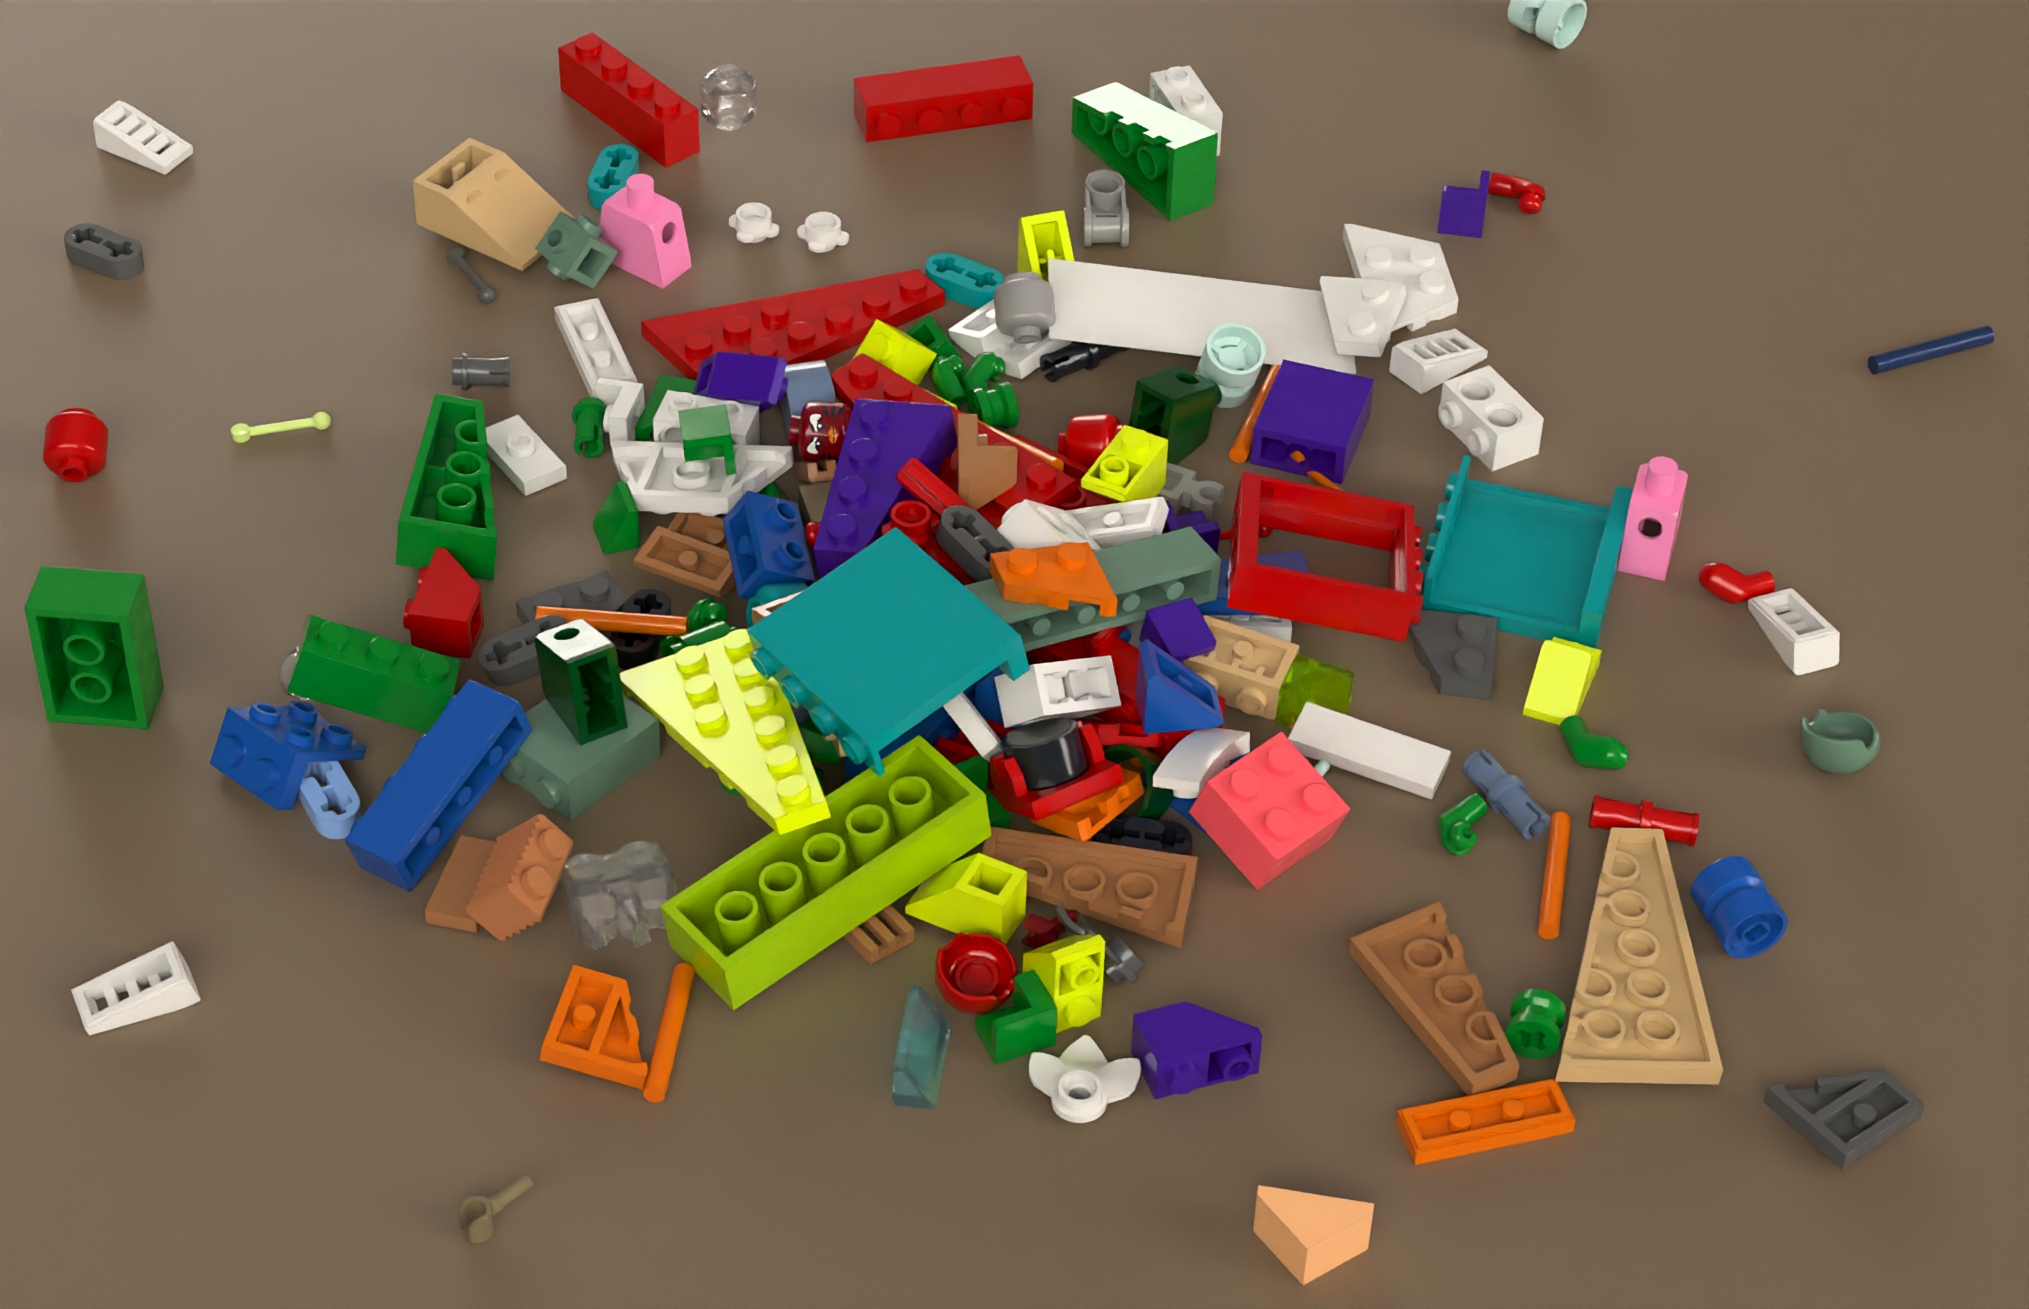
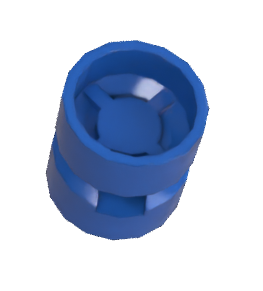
M1730 856L1719 859L1701 871L1692 883L1690 894L1705 920L1711 924L1715 936L1725 952L1734 958L1756 956L1771 948L1786 931L1788 923L1786 914L1775 897L1767 892L1764 880L1752 862L1747 858Z

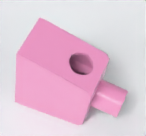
M635 174L627 179L625 187L608 198L602 205L600 226L604 230L600 236L619 251L611 264L663 289L692 267L682 211L677 203L654 193V180L651 176Z
M1664 456L1654 457L1649 461V464L1645 463L1639 467L1626 519L1617 568L1619 572L1662 581L1666 579L1680 524L1688 474L1685 471L1678 470L1677 463L1671 458ZM1645 521L1660 523L1659 535L1654 537L1644 535Z

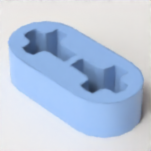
M338 761L308 762L297 797L314 827L322 836L329 839L346 838L354 822L362 816L359 796ZM319 778L323 783H327V785L320 787L316 779ZM336 806L340 815H336L333 810L329 811V808Z

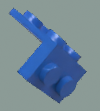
M290 701L289 705L273 706L264 702H253L250 707L227 708L209 764L274 809L291 810L293 809L308 762L361 760L364 758L367 748L353 738L354 734L350 729L328 722L319 716V709L309 703Z

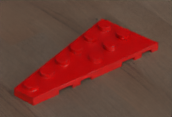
M919 269L644 320L641 321V334L688 379L697 380L701 361L718 351L779 357L787 360L786 365L825 360L861 344L876 319L896 328L945 306V291Z
M861 353L830 374L835 396L841 403L847 404L851 410H853L856 398L949 405L864 353ZM952 406L957 435L958 414L964 413ZM978 422V434H987L988 446H1015L1018 449L1016 484L976 510L996 529L1002 525L1001 520L1007 510L1015 504L1023 502L1025 499L1057 508L1075 495L1076 480ZM956 447L952 456H946L939 467L940 476L938 478L958 494Z

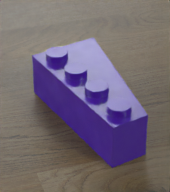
M855 399L813 548L820 579L881 538L882 526L891 521V509L893 506L906 500L919 501L899 484L895 478L899 469L909 459L916 458L937 477L940 476L939 467L946 456H952L957 447V435L951 405Z

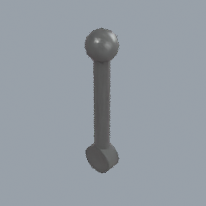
M459 247L449 249L447 251L448 262L460 267L479 291L478 296L483 303L493 302L496 298L495 289L491 286H486L466 262L464 249Z

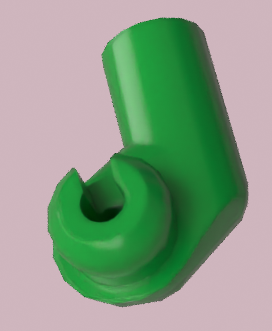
M957 355L939 356L932 363L934 386L941 398L960 408L967 402V395L958 380L963 376L964 364Z
M1569 716L1561 722L1560 732L1574 760L1579 765L1593 769L1619 770L1626 765L1629 752L1627 747L1620 743L1617 738L1590 734L1580 716Z

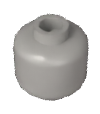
M1035 272L1010 274L1004 278V283L995 289L994 308L996 326L1001 333L1012 336L1014 342L1019 344L1038 342L1041 340V334L1049 331V327L1055 324L1053 288L1047 281L1042 280L1039 274Z

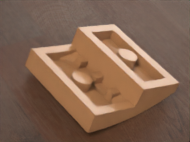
M678 512L667 529L660 526L655 528L633 559L635 567L718 597L724 596L736 587L722 521L723 518L718 516Z

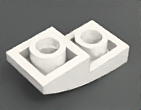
M1222 728L1193 731L1182 739L1162 761L1153 775V787L1173 789V796L1178 798H1197L1206 782L1229 766L1230 760L1250 752V732Z

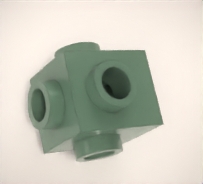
M561 211L535 248L549 260L546 268L554 275L566 282H569L572 278L593 289L619 253L618 250L600 236L604 229L595 221L583 214H580L578 219H575Z

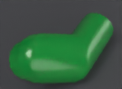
M994 352L978 354L962 377L961 382L966 395L972 388L981 387L984 390H989L988 380L996 382L1000 380L998 372L1005 374V361L1000 357H996Z
M703 598L696 601L685 616L689 617L688 632L718 620H723L726 623L728 612L725 605L716 602L713 598ZM667 636L660 642V649L665 657L666 647L674 644L675 638L678 636Z
M1476 793L1469 794L1443 812L1437 820L1441 845L1453 855L1469 853L1477 842V832L1472 834L1470 826L1484 817L1488 811L1487 804L1480 795Z

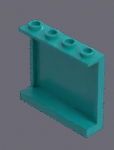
M1464 455L1459 473L1450 472L1447 480L1444 500L1449 501V503L1440 502L1435 530L1440 532L1439 534L1430 533L1425 561L1430 563L1429 565L1420 564L1419 571H1423L1420 594L1424 596L1421 610L1497 618L1496 630L1541 640L1552 641L1553 637L1597 648L1618 568L1633 489L1616 486L1610 508L1468 479L1471 456Z
M897 527L747 629L754 649L749 656L760 675L766 680L773 677L779 683L785 697L794 707L798 708L803 705L809 711L814 724L825 736L833 733L840 740L844 752L853 763L859 765L864 762L878 777L885 773L878 751L998 667L1013 681L1030 670L1021 635Z

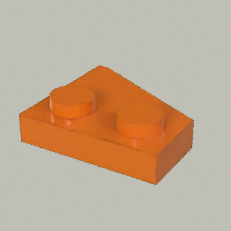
M1066 542L1057 546L1031 549L1016 548L1006 552L990 553L989 571L1003 600L1025 604L1039 603L1049 608L1068 610L1071 600L1100 605L1099 616H1116L1118 599L1088 542Z
M1121 767L1124 781L1120 785L1038 821L1030 819L1031 823L1052 830L1054 833L1084 842L1145 793L1140 774Z
M573 964L542 1044L539 1060L643 1090L648 1067L646 1062H642L638 1046L640 1034L636 1018L630 1012L631 997L626 979Z

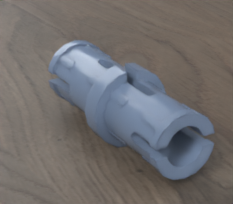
M1481 749L1480 754L1476 751L1466 759L1463 765V773L1480 788L1487 797L1486 803L1495 813L1501 812L1526 840H1532L1533 835L1537 838L1546 831L1550 824V816L1531 799L1525 791L1526 785L1518 776L1510 775L1486 749Z

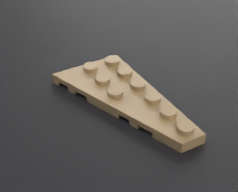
M1611 828L1555 1082L1719 1085L1723 1066L1663 829Z

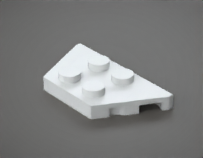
M1344 224L1343 241L1355 278L1404 281L1407 296L1392 331L1407 326L1412 332L1426 326L1432 320H1440L1457 313L1459 298L1439 243L1355 224Z
M612 440L611 442L613 462L621 480L628 485L638 511H652L656 514H669L672 512L700 513L704 516L728 514L747 491L758 493L794 464L792 446L732 444L736 474L727 475L724 457L685 462L683 443L621 440Z

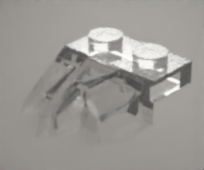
M645 841L630 842L623 845L619 851L602 855L592 853L576 855L566 863L557 884L560 893L568 905L571 926L579 940L594 950L607 946L609 940L613 938H622L635 948L650 942L649 929L661 928L666 930L660 906L679 894L671 864L657 842L649 843Z

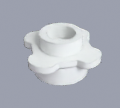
M752 202L743 204L736 210V214L729 218V226L736 229L737 239L743 243H757L765 240L767 237L773 238L779 234V226L772 223L771 209L762 203Z
M830 212L813 213L806 218L804 225L797 228V236L807 241L808 248L812 252H828L833 250L836 245L843 246L849 242V234L841 231L840 218Z

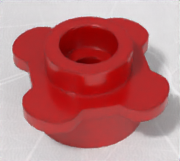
M902 501L891 509V521L882 526V536L897 527L902 533L919 539V547L922 548L928 545L929 534L932 530L938 528L940 519L936 514L931 513L930 508L920 501Z

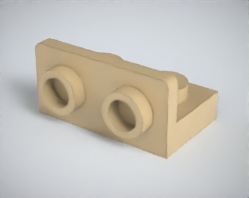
M1204 615L1203 618L1217 641L1214 651L1183 660V665L1214 685L1217 694L1225 698V705L1240 709L1250 715H1258L1274 720L1279 712L1281 694L1298 659L1300 645Z

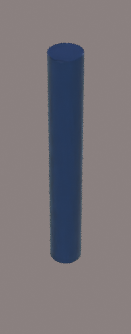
M1983 326L1878 354L1868 358V368L1872 374H1878L1990 344L1994 341V332L1990 326Z

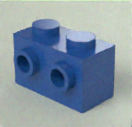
M747 491L722 519L739 598L749 600L755 596L756 591L761 586L767 583L801 582L810 587L815 582L814 568L808 552L805 528L802 525L798 503Z

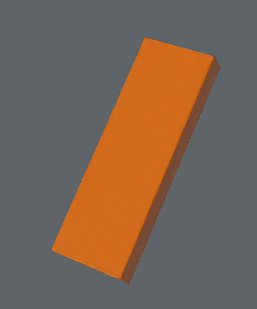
M1555 1078L1399 1109L1397 1110L1395 1123L1414 1165L1573 1133L1576 1119L1558 1082H1555Z

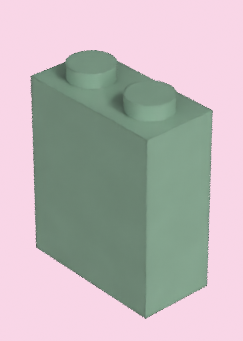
M583 692V699L588 702L590 697ZM623 695L628 728L580 745L548 700L544 699L525 713L533 731L502 770L501 774L507 781L519 784L536 796L537 800L548 809L553 808L572 821L661 757L659 719Z

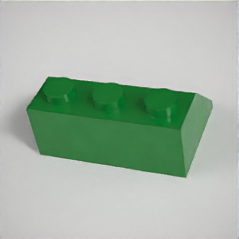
M307 615L287 692L427 734L442 715L447 702L454 696L461 660L314 615Z

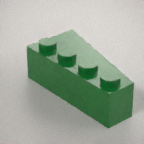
M1117 82L1073 97L1071 133L1113 171L1122 175L1124 180L1169 221L1213 205L1218 132Z
M435 393L398 520L396 565L419 569L423 566L428 567L436 547L445 548L470 577L494 581L497 531L496 525H494V502L490 487L491 474L490 463L487 458V436L483 401Z

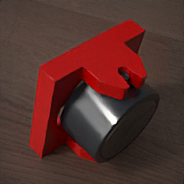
M1050 718L1021 726L1002 738L1001 746L1003 753L990 758L989 772L992 780L987 783V789L1004 809L1038 821L1120 785L1124 778L1120 764L1105 759L1101 741L1092 724L1083 725L1080 720L1075 721L1069 718Z

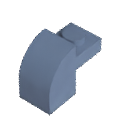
M824 360L786 365L784 376L788 379V385L785 395L779 404H782L787 442H789L791 416H801L802 408L806 402L811 400L837 402L832 378Z

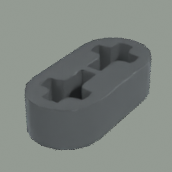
M91 223L75 225L64 234L67 257L70 262L117 280L133 278L144 269L142 247L137 240Z
M955 505L945 509L941 515L936 531V540L941 548L976 582L992 579L989 571L990 553L1006 552L1015 548L973 508Z
M559 615L543 616L488 640L479 652V662L490 681L496 685L507 686L540 673L535 638L539 633L547 629H553L566 624V620ZM507 656L508 661L502 664L501 659Z

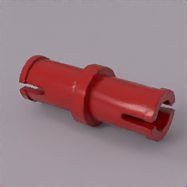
M1594 795L1589 816V828L1611 830V828L1663 829L1666 841L1687 844L1693 847L1697 838L1700 816L1698 813L1691 814L1653 807V801L1643 799L1640 804Z

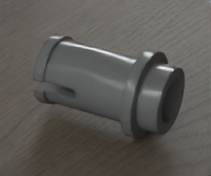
M462 352V357H452V385H462V390H467V385H504V387H509V373L490 372L491 370H509V356L467 357V352Z

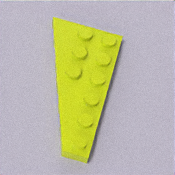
M747 629L732 631L725 637L699 646H688L673 655L620 672L622 693L628 698L633 696L639 702L640 707L658 718L665 725L667 733L705 768L711 767L718 773L720 781L730 790L735 788L745 797L748 807L779 835L831 817L788 699L783 694L779 683L773 677L768 680L763 678L750 659L749 654L754 649Z

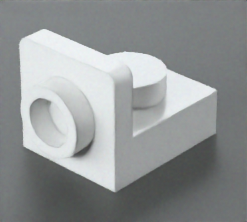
M599 378L595 385L596 398L600 399L607 407L603 419V429L605 433L610 435V445L612 440L636 441L635 426L645 408L643 384Z

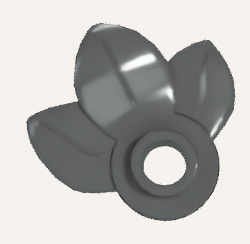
M1062 901L1057 905L1056 913L1058 919L1069 931L1076 935H1099L1081 913L1076 916V922L1078 923L1076 924L1067 915ZM1115 933L1107 942L1105 941L1104 970L1117 984L1124 977L1134 984L1139 979L1136 974L1145 964Z

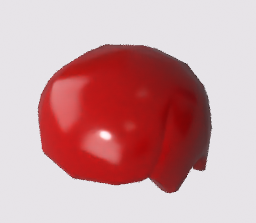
M960 932L943 948L939 947L935 960V984L945 1002L958 1011L976 1015L987 1013L1000 1007L1013 993L1014 976L1018 973L1017 963L1004 942L987 933L966 934Z

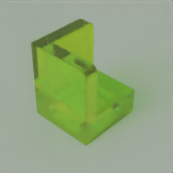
M1296 655L1280 685L1276 724L1293 728L1306 701L1347 715L1351 706L1354 673L1351 670Z

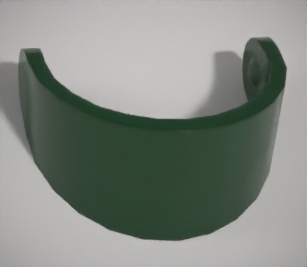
M1115 744L1105 748L1103 752L1106 760L1118 764L1135 757L1140 760L1146 772L1147 790L1144 802L1135 817L1159 820L1167 811L1174 798L1173 789L1153 787V775L1165 758L1160 754L1127 744Z

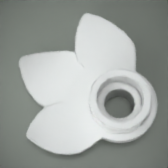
M1083 1035L1072 1043L1062 1053L1060 1058L1042 1052H1033L1028 1067V1075L1031 1082L1037 1089L1051 1097V1105L1056 1114L1074 1123L1091 1122L1105 1112L1108 1103L1129 1097L1135 1091L1141 1074L1140 1060L1138 1058H1123L1108 1063L1102 1051L1088 1035Z

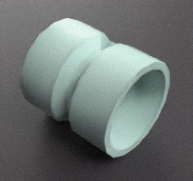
M1511 0L1507 16L1509 23L1529 34H1536L1540 40L1557 49H1563L1570 45L1581 31L1586 19L1587 6L1584 0Z
M1241 323L1222 324L1210 332L1195 373L1215 382L1219 386L1222 400L1217 407L1233 408L1242 405L1249 399L1266 356L1265 344L1261 336L1253 328Z

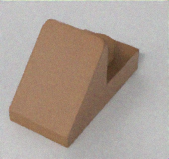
M958 414V495L972 508L978 510L1016 484L1018 449L1015 446H988L987 434H978L977 414Z

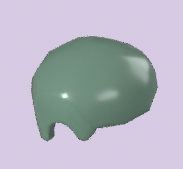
M1820 709L1811 723H1808V718L1802 717L1800 720L1804 755L1820 771L1833 775L1857 772L1868 765L1878 755L1881 748V737L1877 726L1864 715L1846 711L1828 714L1825 710Z

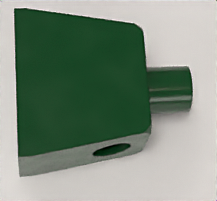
M1176 366L1142 377L1136 382L1129 426L1167 439V462L1177 465L1206 441L1213 408L1219 405L1222 400L1221 390L1215 382L1182 366Z
M574 620L539 633L535 638V648L543 692L576 741L583 745L628 728L615 645L584 620ZM583 692L589 695L590 699L588 702L583 699Z

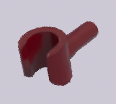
M1071 909L1066 913L1075 923L1079 912ZM1031 913L1023 923V927L1029 930V932L1021 940V943L1033 949L1058 941L1060 933L1066 927L1059 921L1058 917L1048 920Z

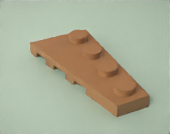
M991 827L992 836L984 841L981 854L1027 871V896L1056 906L1062 901L1065 909H1074L1082 915L1180 949L1182 948L1197 874L1198 857L1087 840L1080 842L1072 838Z
M1438 901L1350 938L1348 954L1467 1096L1492 1091L1517 1080L1519 1063L1495 1013L1488 1011L1482 998L1483 988L1476 974L1470 973L1463 959L1464 949L1457 935L1451 934L1446 924L1447 914L1441 902Z

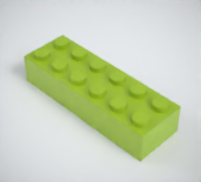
M918 735L881 760L885 773L880 777L868 768L827 795L825 799L831 814L830 818L779 835L774 830L662 904L660 908L670 947L687 964L693 966L695 972L735 1010L992 836L986 794L924 738Z

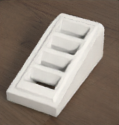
M120 100L98 115L93 121L98 148L165 175L193 154V146L138 109ZM161 149L165 150L160 155L157 154V152H159Z
M1452 329L1407 340L1393 346L1389 372L1420 394H1423L1487 358L1488 351L1457 329Z
M1793 588L1748 599V609L1782 660L1796 675L1834 667L1838 664L1840 632Z
M173 941L71 989L84 1028L89 1036L174 1012L201 1001L189 966ZM146 985H150V986H151V987H149V988H147V989H145V990H143V991L141 990V987H143V986H146ZM127 991L129 997L121 1001L118 993ZM105 997L109 1007L99 1011L96 1000Z

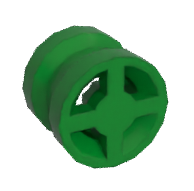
M1007 381L996 383L993 389L990 390L977 387L968 391L967 403L969 414H977L978 420L992 427L1001 425L1008 429L1018 425V404L1010 383Z
M1526 989L1519 992L1513 998L1510 1010L1511 1019L1507 1023L1505 1032L1512 1050L1523 1057L1531 1059H1545L1554 1055L1559 1049L1561 1039L1560 1028L1564 1025L1566 1016L1564 1002L1553 993L1541 989Z

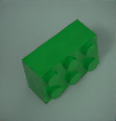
M41 566L24 610L47 721L149 730L164 685L145 575L140 573Z

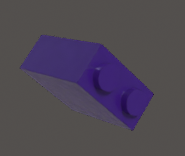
M1283 359L1253 428L1250 464L1309 477L1307 472L1314 471L1321 473L1334 483L1342 484L1370 417L1374 379ZM1297 450L1303 454L1305 460L1298 463L1290 454Z

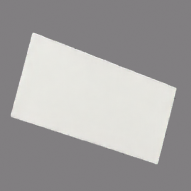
M1048 259V283L1053 288L1056 315L1055 324L1049 327V338L1202 356L1211 331L1222 324L1241 323L1253 328L1261 336L1266 348L1263 364L1281 365L1284 359L1343 373L1356 374L1355 356L1337 354L1322 291Z

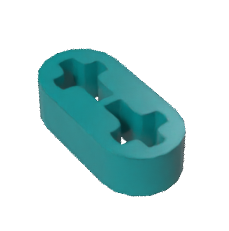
M614 144L600 152L587 182L588 201L591 206L601 210L602 205L608 198L627 185L626 181L630 176L639 174V153L635 148L625 144Z
M934 254L925 263V275L945 291V298L975 309H979L993 300L995 289L1004 283V276L1001 272L956 254Z

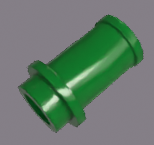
M583 398L572 410V421L576 425L573 444L574 451L580 455L584 442L583 457L585 458L598 457L604 451L603 419L607 407L598 398Z

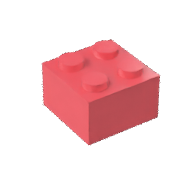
M1281 731L1208 780L1189 813L1250 883L1259 890L1331 840L1351 809Z

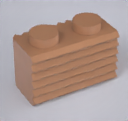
M543 814L532 817L496 838L498 843L493 845L494 851L490 852L491 858L486 860L487 866L483 867L484 873L479 875L480 881L476 883L477 888L472 891L474 896L469 898L470 904L465 906L467 914L500 941L506 942L508 937L513 938L514 934H520L522 929L527 930L528 926L534 927L535 922L541 923L574 847V841Z

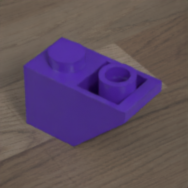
M718 351L701 361L693 395L759 406L760 414L779 404L783 399L788 385V379L784 376L787 360L779 357Z
M1187 1001L1133 1014L1131 1052L1134 1058L1140 1060L1141 1073L1154 1099L1175 1094H1186L1198 1088L1225 1081H1237L1248 1075L1259 1073L1262 1034L1257 1027Z

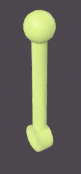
M318 412L312 418L252 427L239 423L231 428V435L233 441L243 443L248 441L251 436L310 427L325 430L331 425V418L326 412Z

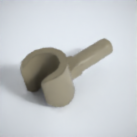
M526 1173L504 1190L488 1199L481 1196L465 1198L458 1210L459 1227H465L472 1222L468 1228L469 1240L472 1243H481L488 1240L494 1233L493 1216L503 1210L504 1206L533 1187V1181Z

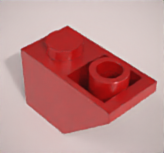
M436 547L429 566H423L419 572L415 598L408 599L405 604L403 626L405 629H410L412 646L441 655L471 659L484 627L481 588L447 549Z

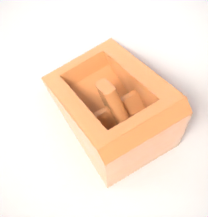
M1258 1185L1253 1231L1302 1285H1305L1368 1250L1374 1203Z

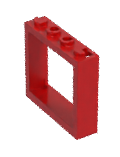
M1242 471L1232 513L1227 608L1405 642L1410 624H1419L1421 618L1420 610L1424 596L1420 595L1423 571H1419L1422 559V548L1419 547L1422 527L1415 525L1414 505ZM1259 526L1389 551L1390 589L1257 563Z

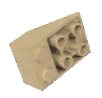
M472 138L465 140L412 181L417 225L521 271L525 270L542 256L535 248L559 212L561 211L573 217L508 155Z

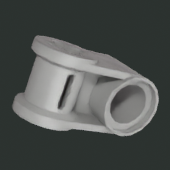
M1100 169L1091 172L1086 177L1083 208V247H1091L1092 243H1119L1121 248H1128L1129 208L1126 207L1125 180L1118 172Z

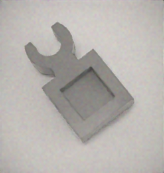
M1167 462L1166 482L1156 497H1164L1165 500H1169L1174 514H1177L1180 508L1184 506L1190 508L1191 512L1203 510L1205 518L1211 519L1214 512V503L1221 504L1223 502L1224 486L1209 480L1197 482L1196 471Z

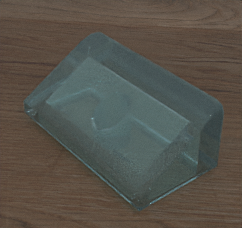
M912 984V988H909L893 1064V1101H895L896 1106L934 1109L937 1105L951 1026L945 1015L921 985Z

